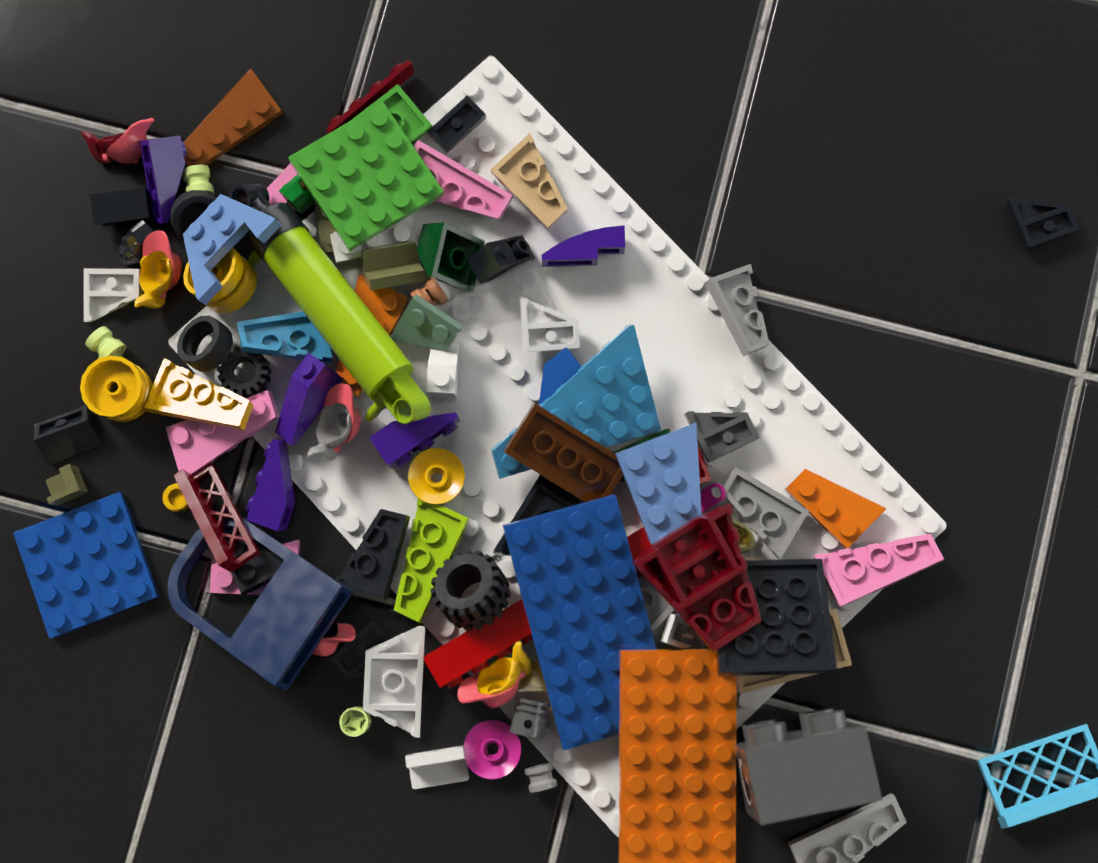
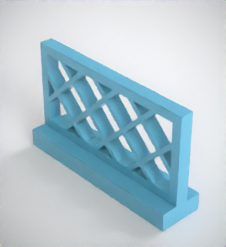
M1087 724L977 760L999 814L998 821L1002 829L1098 797V777L1089 779L1080 774L1085 760L1095 764L1098 770V749ZM1080 732L1086 742L1083 753L1068 746L1072 735ZM1065 738L1064 743L1056 741ZM1052 743L1061 748L1056 762L1041 755L1045 744ZM1038 747V750H1037L1036 753L1033 752V751H1031V750H1029V749ZM1065 751L1080 757L1075 772L1060 765ZM1025 752L1034 757L1029 771L1014 765L1018 753ZM1012 755L1009 762L1002 759ZM1038 760L1053 766L1048 781L1033 774ZM998 761L1007 766L1002 780L991 776L987 766L988 763ZM1011 769L1026 775L1021 790L1006 783ZM1058 769L1073 776L1068 788L1063 789L1053 784ZM1031 778L1046 785L1041 797L1036 798L1025 793ZM1077 779L1084 781L1083 783L1075 785ZM994 782L999 784L998 790L996 789ZM1004 787L1019 794L1015 805L1006 809L1000 799ZM1050 788L1057 790L1056 792L1048 794ZM1023 797L1029 799V801L1021 803Z

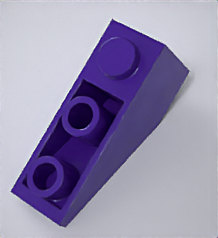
M456 412L428 416L425 419L406 424L393 421L373 434L369 439L391 469L395 466L399 469L411 461L410 456L418 450L423 452L435 444L433 441L441 434L445 437L458 428L456 424L460 422V419Z
M272 439V442L266 446L264 452L266 460L263 470L261 469L255 479L257 488L254 496L248 501L246 508L248 516L246 520L281 531L287 529L295 505L287 442L283 439Z

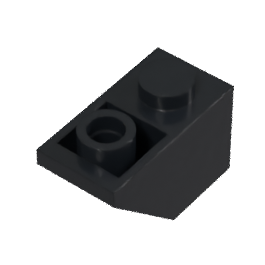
M523 235L486 243L467 262L479 283L483 284L508 275L532 262L535 256Z

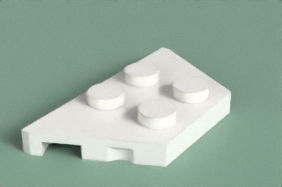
M424 625L415 627L365 650L363 710L373 716L384 719L385 722L394 727L402 728L414 737H420Z

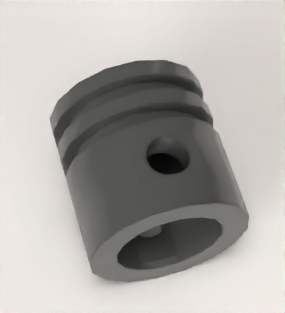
M516 697L518 705L515 704L514 706L517 711L513 712L510 733L544 739L548 719L545 717V714H549V711L546 709L550 707V703ZM526 720L532 721V727L526 726Z

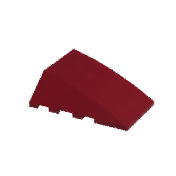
M731 504L724 505L691 519L646 547L632 563L714 652L762 621L752 583H749L746 572L748 568L745 557H742L738 542L740 537L738 529L734 527L731 516L733 514Z

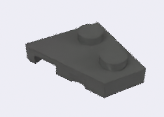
M688 411L684 414L689 425L696 423L697 442L707 463L760 438L746 412L698 413Z

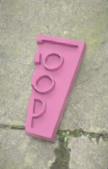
M417 141L414 148L444 191V195L434 202L493 219H501L514 197L512 194L421 141Z

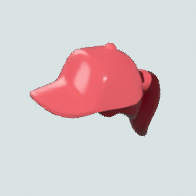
M149 118L135 122L125 133H118L113 136L98 138L93 133L87 131L81 132V135L85 138L88 148L97 162L107 164L117 161L122 164H137L139 159L142 158L139 141L148 140L146 132L154 122V119Z

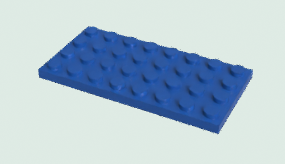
M613 494L502 525L563 751L619 735L620 650L656 649L635 566L632 564L633 559L617 498Z

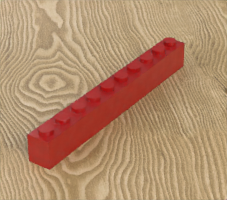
M644 527L627 536L634 562L644 549L650 545ZM522 599L502 610L503 615L500 618L496 616L493 619L494 623L490 626L486 623L483 625V629L480 630L473 627L471 631H466L423 657L440 688L447 685L448 689H451L464 681L462 675L472 670L473 674H476L488 667L489 665L486 661L495 655L500 660L512 653L511 646L516 642L522 641L525 645L533 640Z

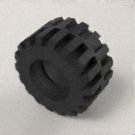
M465 550L463 555H460L458 552L453 555V559L449 560L447 558L443 562L444 566L442 568L438 567L436 570L437 577L432 578L431 582L434 586L431 588V595L434 597L435 605L455 627L459 629L463 627L467 631H471L473 627L480 630L483 629V625L486 623L488 626L493 624V619L496 616L500 618L503 615L502 608H507L509 604L506 598L511 596V591L508 588L510 584L499 566L488 554L484 555L482 551L477 550L474 554L471 550ZM481 582L479 588L472 595L461 598L463 592L469 586Z

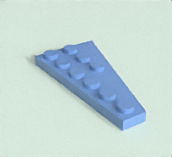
M696 423L615 454L650 545L691 519L702 515Z

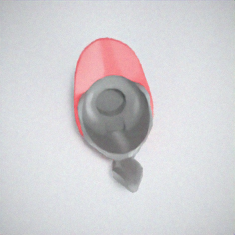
M337 384L327 393L324 408L321 410V418L316 428L319 445L309 449L307 453L308 458L317 457L322 460H333L338 456L341 446L351 441L358 433L362 422V414L353 405V392L350 385Z

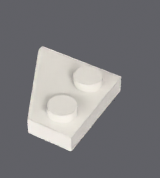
M520 298L523 352L563 350L566 347L568 349L580 348L578 320L532 302L527 298Z

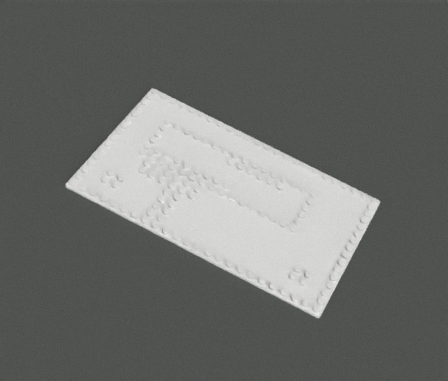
M489 56L423 114L433 127L468 95L486 114V119L447 154L428 136V133L419 141L508 193L510 192L491 174L490 170L530 133L552 180H554L568 208V212L549 230L515 197L512 198L500 220L434 201L411 215L418 243L423 224L445 222L484 240V245L488 242L523 235L535 256L532 262L498 280L480 284L478 279H476L473 294L435 279L448 298L447 302L442 305L437 304L435 307L463 325L453 342L460 343L457 399L428 397L426 393L427 370L431 348L395 342L414 367L410 376L430 402L431 411L428 416L456 412L460 419V422L456 424L458 428L445 437L441 434L433 440L435 444L429 448H442L454 453L460 459L465 472V481L460 493L451 501L439 505L471 519L455 554L459 552L460 555H463L465 550H471L474 554L477 550L482 551L484 555L488 554L496 562L510 584L508 588L511 591V596L506 598L509 602L507 607L519 601L522 597L511 556L496 555L493 553V550L504 534L502 525L511 523L540 474L533 470H528L500 479L491 450L500 441H503L515 427L517 428L533 402L539 405L544 364L562 351L523 352L520 298H527L532 302L578 320L580 348L568 350L581 366L598 354L602 347L609 341L611 342L625 329V326L633 324L661 431L670 429V432L688 426L689 424L684 416L688 411L698 413H748L760 437L758 440L707 463L699 446L712 479L700 484V491L712 483H719L724 486L731 472L736 467L797 503L784 489L804 469H807L887 508L849 547L850 549L866 547L876 543H888L898 539L931 534L933 539H935L946 529V522L770 341L769 345L743 357L705 284L709 278L495 57ZM314 210L302 222L320 246L316 210ZM625 225L624 254L598 255L597 266L542 267V254L555 245L590 230ZM419 254L418 262L424 269L425 281L388 287L409 297L406 308L412 300L410 292L416 288H423L425 282L431 279L427 275ZM328 255L329 259L355 291L358 275L364 276L362 258L336 264L335 256ZM261 259L254 266L258 278L256 289L246 304L240 309L226 314H219L206 306L169 339V345L177 353V343L184 328L192 320L200 316L210 315L227 326L231 331L233 338L231 351H233L235 346L241 348L237 321L303 312V310L270 267ZM213 333L208 334L201 341L196 355L202 353L209 346ZM330 347L333 358L332 363H323L336 372L339 358ZM262 354L268 360L272 374H269L271 381L266 383L267 389L265 391H272L280 416L291 376L303 359ZM249 362L238 364L234 370L235 379L242 383L250 381L255 374L254 366ZM188 365L197 376L203 377L213 384L222 387V383L217 377L219 375L217 368L208 372H200ZM363 390L360 397L353 395V405L362 414L359 431L351 441L341 446L339 454L335 459L322 460L317 457H307L309 449L319 445L316 428L321 418V411L295 447L287 442L291 476L296 485L356 550L362 543L363 535L380 509L410 516L390 587L397 594L401 574L404 572L407 547H409L412 535L411 527L418 507L416 505L418 497L415 496L409 486L408 471L414 458L421 452L418 450L410 456L411 461L399 469L396 466L391 469L369 437L397 420L386 408L371 422H367L364 416L374 403V400H371ZM278 419L253 435L264 449L272 442V439H282L275 433ZM655 433L635 438L629 441H625L619 444H615L612 446H608L606 448L614 452ZM435 473L432 476V481L435 483L442 480V475L439 473ZM619 482L611 495H616L626 536H629L641 529L643 524L626 482ZM714 487L712 489L713 496L719 498L721 490ZM724 498L723 501L701 514L703 515L730 503ZM732 507V518L748 526L754 534L755 546L752 552L743 554L742 557H745V560H778ZM808 513L781 560L814 559L813 557L816 554L838 552V550L845 548ZM743 544L739 545L740 548H746V547H747V545H743ZM640 571L636 572L638 578L643 576ZM825 581L829 610H837L842 628L882 590L880 589L839 608ZM481 582L469 586L463 592L461 598L472 595L479 588ZM432 600L422 623L442 645L467 631L463 627L459 629L453 623H450ZM675 610L671 613L678 616ZM666 618L652 632L656 649H679L660 642L667 621ZM533 640L525 645L522 643V650L527 654L532 664L531 673L519 681V687L515 696L509 702L499 707L511 721L513 712L517 711L514 708L515 704L518 705L516 697L550 703ZM512 653L505 657L512 658ZM495 655L486 662L491 666L498 660V657ZM472 670L468 671L470 676L476 675L473 674ZM786 682L739 694L737 689L736 730ZM550 705L546 709L549 711V714H545V717L548 719L544 739L526 737L549 762H552L553 767L619 838V735L563 751ZM526 720V726L532 727V721Z

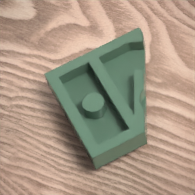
M416 294L410 301L390 337L395 342L447 351L463 325Z

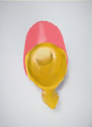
M154 231L147 235L143 242V258L140 261L139 284L144 294L136 298L135 307L159 308L163 306L167 291L177 284L181 276L182 261L180 256L171 251L165 232Z
M518 641L514 644L512 658L498 659L491 666L479 671L478 674L465 679L458 688L459 702L482 701L490 708H497L509 702L518 690L519 681L532 671L531 661L522 650V643Z

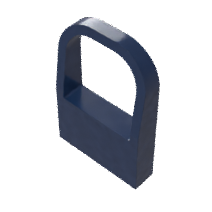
M226 518L223 527L224 533L234 530L236 523L233 519ZM243 519L251 537L283 558V563L234 635L231 636L199 614L191 606L187 598L186 584L188 576L208 547L199 528L175 561L169 574L168 596L173 609L183 619L271 684L288 690L353 592L257 526Z

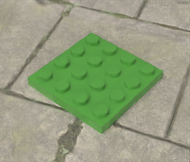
M384 102L288 157L294 170L349 252L444 195L443 189Z

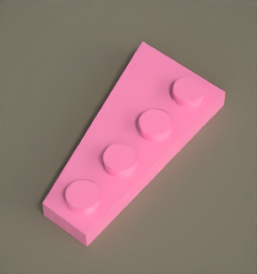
M267 390L245 398L254 406L244 431L191 420H185L166 427L178 470L184 469L193 475L209 463L215 462L214 460L225 452L233 450L237 447V444L246 438L252 437L277 420L279 414L272 391Z
M931 534L898 539L882 544L876 543L855 549H843L833 553H821L813 557L814 559H822L825 581L839 608L944 560Z

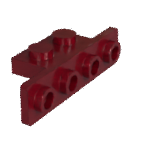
M407 60L403 64L399 63L394 66L387 78L374 83L368 94L362 99L357 98L350 104L348 111L342 116L334 117L329 122L326 129L327 134L351 121L397 84L400 86L414 74L413 64Z

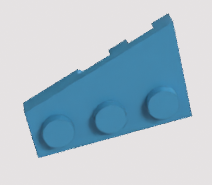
M304 312L237 321V331L242 352L304 359L310 353L321 362L332 363L333 358L329 344Z

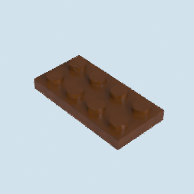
M534 402L503 450L507 455L584 502L611 495L623 476L615 456L616 453Z

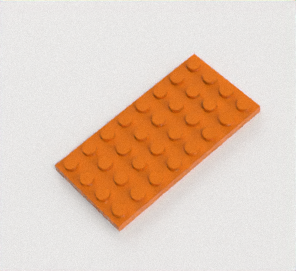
M711 649L620 650L619 863H736V752L734 745L736 744L737 676H718L716 651L714 652Z

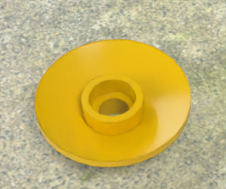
M431 448L418 454L410 464L408 471V482L412 492L420 500L429 504H443L451 501L460 493L465 481V472L460 459L454 453L442 448ZM435 473L442 475V480L438 483L432 481V476Z

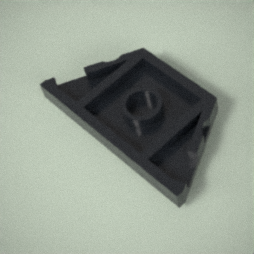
M539 475L511 523L581 503L574 495ZM503 534L493 550V553L496 555L510 556L505 534Z

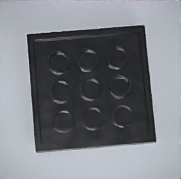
M822 559L746 560L749 583H752L762 621L716 650L718 676L835 673L837 671V663Z

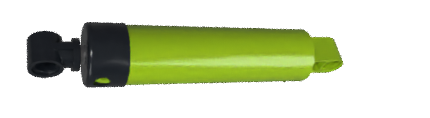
M262 184L234 186L230 192L231 199L270 215L282 224L265 243L260 241L251 230L245 234V238L254 249L248 261L254 267L262 259L270 267L367 396L374 400V403L364 416L365 420L371 422L386 408L402 424L428 417L431 405L426 395L410 376L414 369L413 365L309 233V229L288 203L282 202L270 204L269 192Z

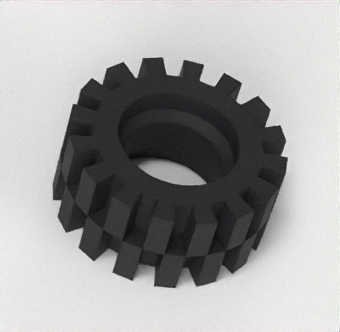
M238 346L233 347L234 350L228 354L225 361L221 363V366L217 367L219 372L217 377L222 383V387L245 398L256 395L261 390L265 391L267 389L266 383L271 381L269 374H272L268 360L262 354L242 352V349ZM242 362H249L255 369L253 378L244 383L237 381L234 376L236 366Z

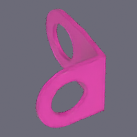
M712 483L700 491L701 513L724 500L726 491L721 484ZM714 487L721 490L719 498L714 497L712 494Z

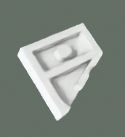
M84 268V322H93L134 302L137 297H140L142 295V288L139 284L141 269Z

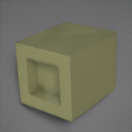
M71 464L59 468L60 474L46 480L51 494L50 497L46 498L48 504L58 506L88 493L79 468Z

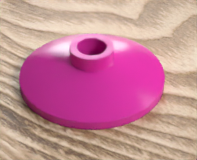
M487 720L477 724L470 730L463 747L465 761L475 774L486 779H498L513 771L521 756V743L517 734L510 733L511 726L498 720ZM494 743L498 746L496 754L488 752L487 747L489 744Z

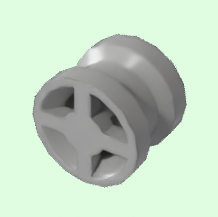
M552 762L524 769L526 776L530 778V793L558 786L556 779L552 776Z

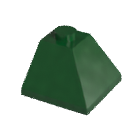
M445 222L423 224L417 252L427 275L459 290L473 294L477 278L467 260L484 246L485 241Z

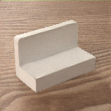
M464 745L406 755V767L410 770L412 788L420 789L467 781L469 773L465 761Z

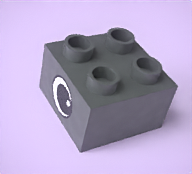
M825 708L799 714L801 729L787 731L785 722L777 723L776 719L749 723L742 726L745 740L736 741L734 745L736 771L745 812L760 825L882 801L866 726L846 721L844 710L834 711L833 708Z

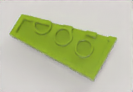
M418 498L416 504L418 507L411 527L412 535L405 555L406 563L404 572L401 574L394 611L422 623L434 598L431 595V588L434 587L431 584L432 578L437 577L436 570L438 567L442 568L444 566L443 562L447 558L449 560L453 558L471 519L442 505L429 504Z

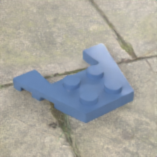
M220 194L183 233L196 298L206 305L223 287L211 270L249 230L260 241L265 243L282 224L270 215Z

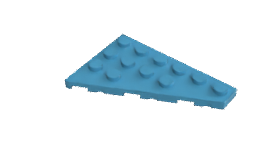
M633 324L625 326V329L611 342L609 341L602 347L598 354L590 358L577 370L578 372L565 384H562L550 398H547L539 405L604 447L661 431ZM516 427L503 441H500L491 450L500 479L532 470L503 452L515 433Z

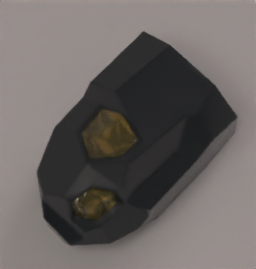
M140 220L129 229V233L122 238L119 247V258L125 265H137L143 258V242L147 235L154 232L143 220Z

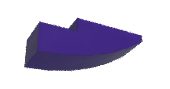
M625 225L590 230L555 245L542 254V267L597 266L598 255L624 254Z

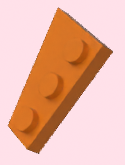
M804 469L784 489L800 506L809 510L808 513L845 549H848L887 509L807 469Z

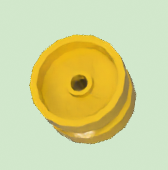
M233 247L211 270L223 287L206 306L219 314L231 313L246 304L255 292L258 281L257 271ZM188 261L183 275L184 285L196 297Z
M109 355L98 358L87 367L81 379L80 391L83 401L91 411L112 421L128 422L137 419L146 412L144 405L153 385L151 378L144 369L123 357Z

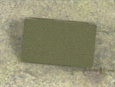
M415 241L361 250L364 280L370 290L425 281L424 269L418 262L417 244Z

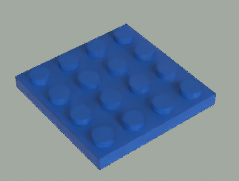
M117 492L13 532L49 639H54L160 597L122 492Z

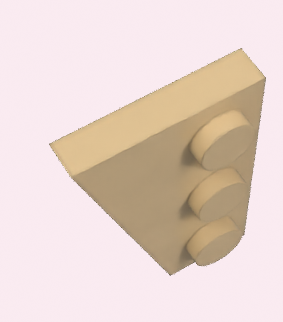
M530 133L490 170L491 174L547 230L568 212V208L554 180H552Z

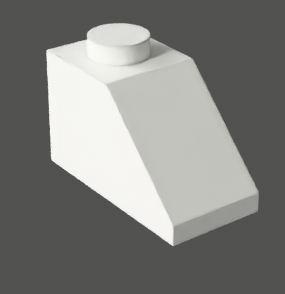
M452 343L447 351L435 348L430 349L426 393L429 398L457 399L460 343Z

